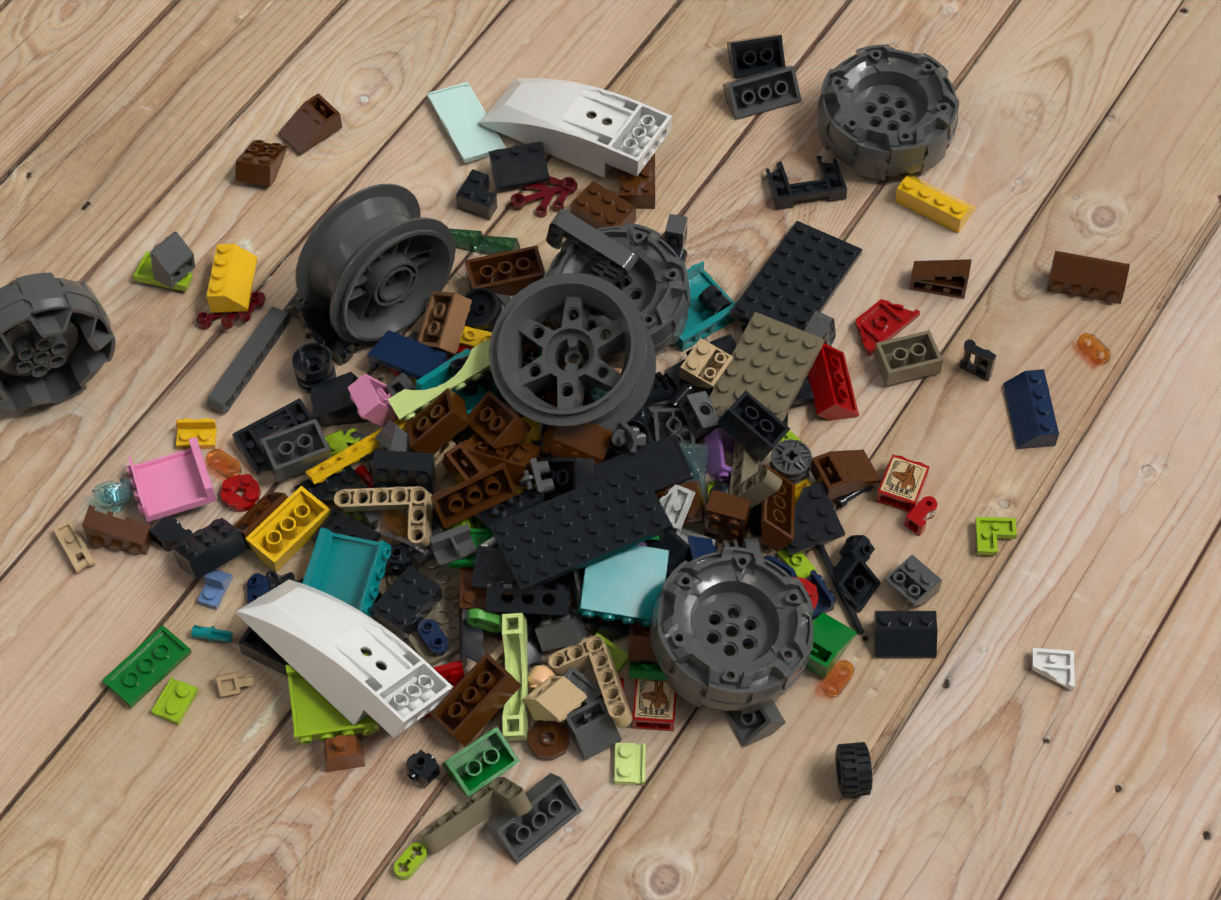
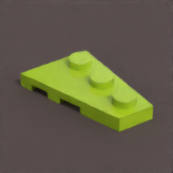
M146 251L133 275L134 281L170 288L154 280L150 252ZM189 272L171 289L187 292L193 280L192 273Z

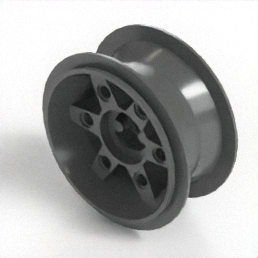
M390 183L370 186L342 200L317 223L306 240L298 258L295 274L296 287L305 302L319 309L330 310L331 324L341 338L356 344L373 343L379 341L388 330L399 333L413 324L425 313L431 291L442 292L454 264L456 253L454 236L443 222L434 218L421 217L418 200L407 188Z
M561 273L533 282L516 294L505 306L495 323L491 335L489 361L497 388L505 400L521 413L520 417H527L544 425L542 434L549 426L568 427L590 422L613 433L621 428L619 422L628 423L636 416L650 395L656 373V353L650 333L643 323L638 310L626 294L612 283L600 277L582 273ZM589 310L607 317L611 322L589 331ZM564 311L561 328L554 331L542 325L544 321L553 315ZM537 334L542 336L539 339L535 338ZM528 342L539 350L542 356L522 368L523 353ZM625 348L624 366L620 374L607 365L606 359ZM583 352L589 353L587 364L582 356ZM579 358L578 363H571L572 359ZM564 360L567 364L565 371L562 370ZM557 385L558 406L548 404L534 394ZM597 387L607 392L598 400L582 406L584 393H588Z

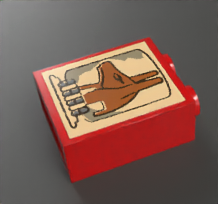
M892 454L878 489L876 502L909 513L918 503L930 466L922 462L909 460L904 456Z
M636 678L632 729L674 732L677 693L668 685L669 680Z

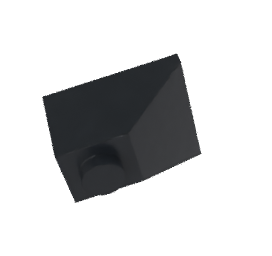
M843 555L833 569L836 586L856 611L861 612L881 582L860 555Z

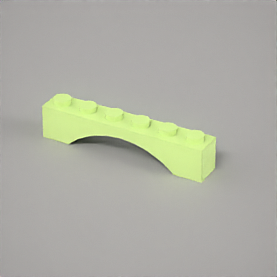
M487 339L472 348L462 369L446 383L427 390L404 389L390 397L388 401L401 421H409L416 415L415 413L426 407L447 388L452 391H460L467 386V382L471 380L477 381L484 376L482 373L487 370L491 371L489 361L490 340Z
M523 613L502 614L505 670L522 685L504 704L502 715L503 736L507 742L528 741V708L523 700L528 695L527 619Z

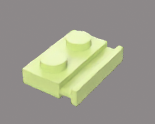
M615 743V785H645L646 743H643V745Z

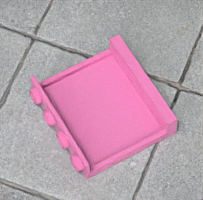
M196 437L189 439L191 445L189 449L133 465L131 457H128L130 465L126 467L129 476L134 477L130 481L133 490L137 489V491H134L137 503L141 502L138 504L141 516L145 515L147 522L217 501Z

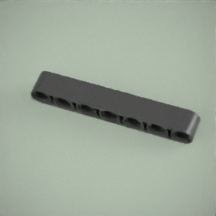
M276 307L270 308L207 399L208 407L224 414L230 410L289 325L291 320L290 313Z

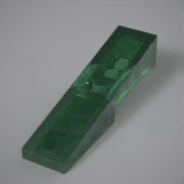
M450 229L454 236L455 248L492 255L521 248L517 238L483 236L482 231Z

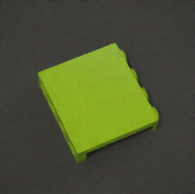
M363 653L365 656H370L369 653ZM290 664L286 665L294 726L293 735L296 743L305 745L312 743V740L321 739V741H325V739L333 738L337 735L346 736L359 733L372 735L375 731H380L379 724L369 714L353 725Z

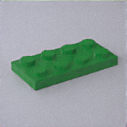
M162 625L102 679V682L132 708L186 659L192 651Z

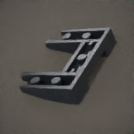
M816 156L821 179L789 184L782 161L776 163L778 169L772 173L767 168L766 176L775 209L794 207L795 201L827 197L829 201L846 199L847 187L836 158H833L831 164L822 162V156Z
M299 398L233 433V441L256 474L263 470L272 471L264 454L261 439L279 433L290 426L295 427L311 421L313 417Z
M462 609L459 615L460 662L463 663L467 657L478 663L483 657V637L503 638L502 632L494 633L469 625L467 623V614L470 609ZM524 614L527 619L528 666L535 663L536 666L542 665V649L535 632V628L542 620V616Z

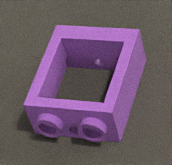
M716 428L704 437L709 477L730 484L732 467L725 465L724 451L732 453L733 457L735 438L728 432Z

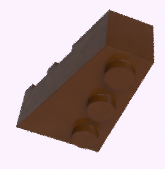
M972 259L914 261L909 290L964 299Z
M89 505L82 523L89 545L95 548H110L113 551H127L134 555H147L152 541L149 532L152 529L150 524L129 517L123 520L114 517L113 512L107 511V514L96 511L95 506Z

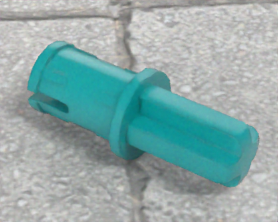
M193 625L191 637L209 640V642L216 640L230 643L233 639V632L219 630L215 626L203 627Z

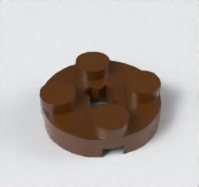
M538 720L528 732V746L536 758L552 760L566 754L569 746V731L564 724L562 725L556 721ZM546 735L554 738L550 743L543 741L546 739Z

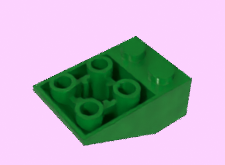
M822 612L813 621V647L806 668L826 679L857 635V632Z

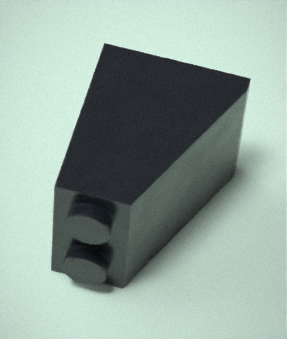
M348 372L311 386L312 395L310 399L313 405V419H316L323 427L371 422L359 416L357 413L358 408L351 400V394L347 388L359 378L352 372Z
M673 530L659 535V540H648L646 542V547L669 550L667 572L675 570L684 561H692L689 544Z

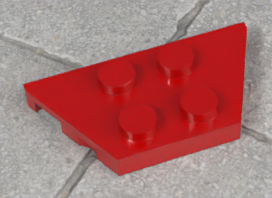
M880 299L855 319L854 324L867 355L871 356L875 352L876 343L892 339L918 318L920 311L917 309L914 311L904 309L903 305L893 304L890 301Z

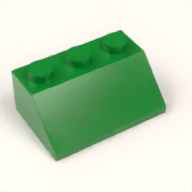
M495 727L441 765L452 782L469 797L518 764L520 760L498 727Z

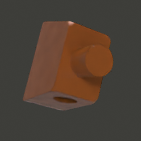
M337 735L336 737L325 739L323 750L325 772L365 767L363 746L356 735Z

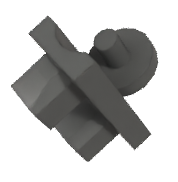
M619 422L621 429H617L611 434V441L614 445L619 447L624 445L630 452H636L638 446L646 445V434L640 433L637 426H629L626 422Z
M536 458L530 459L532 475H530L529 470L523 471L524 477L519 482L521 486H527L528 491L533 490L532 484H534L536 493L544 498L545 493L554 491L552 478L541 479V475L550 473L548 461L537 462Z

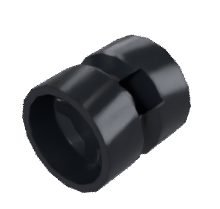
M716 285L707 287L698 297V302L707 310L711 317L732 305Z

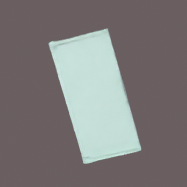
M469 82L460 83L427 94L429 101L464 163L489 157L488 151L506 148L497 131L480 124L486 112Z

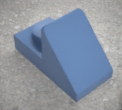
M216 569L204 576L206 584L197 600L198 604L217 610L233 579V575Z

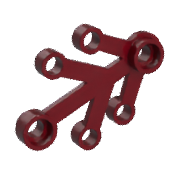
M549 175L550 181L540 182L541 184L535 183L530 186L524 185L523 188L526 191L534 189L540 192L527 196L515 193L511 196V206L516 210H520L527 203L543 199L536 208V215L543 218L547 215V207L555 194L560 193L558 200L553 202V210L559 212L560 209H564V202L568 194L576 192L578 184L572 177H565L560 180ZM553 184V185H555V187H552V188H551V187H548L547 185Z
M259 291L252 292L248 311L214 312L209 314L207 312H200L196 318L197 325L200 329H207L212 325V320L226 314L229 315L221 319L224 329L233 327V322L237 315H239L241 322H248L254 309L261 308L264 305L265 295Z

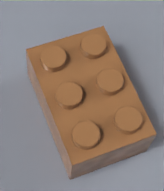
M431 291L417 342L444 353L456 354L472 300L457 293Z

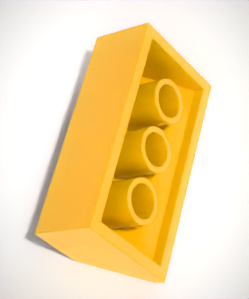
M906 176L897 187L895 202L956 233L960 232L976 210L975 206L915 176Z
M217 244L206 296L211 313L248 311L258 258L237 244Z
M300 486L245 540L259 559L277 573L311 540V537L331 513L330 509L304 487Z

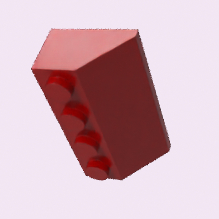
M824 343L808 373V380L815 398V411L818 416L829 421L858 417L859 412L844 352Z

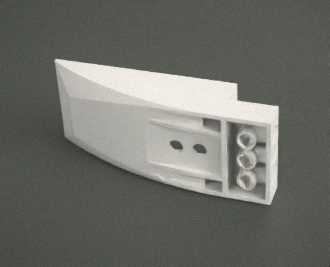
M515 78L483 117L480 124L525 144L542 142L544 152L601 177H605L613 166L638 176L671 132L672 115L623 95L590 85L556 79ZM589 114L595 118L590 119L586 115ZM602 121L608 122L611 125H604Z
M287 580L236 611V614L353 725L369 714L395 738L435 709L453 688L449 682L412 648L384 626L351 605L305 584ZM363 653H369L370 656H365Z

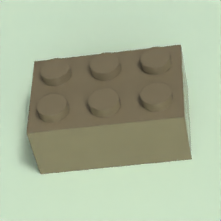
M930 330L878 342L875 346L874 357L886 386L941 373L943 359Z

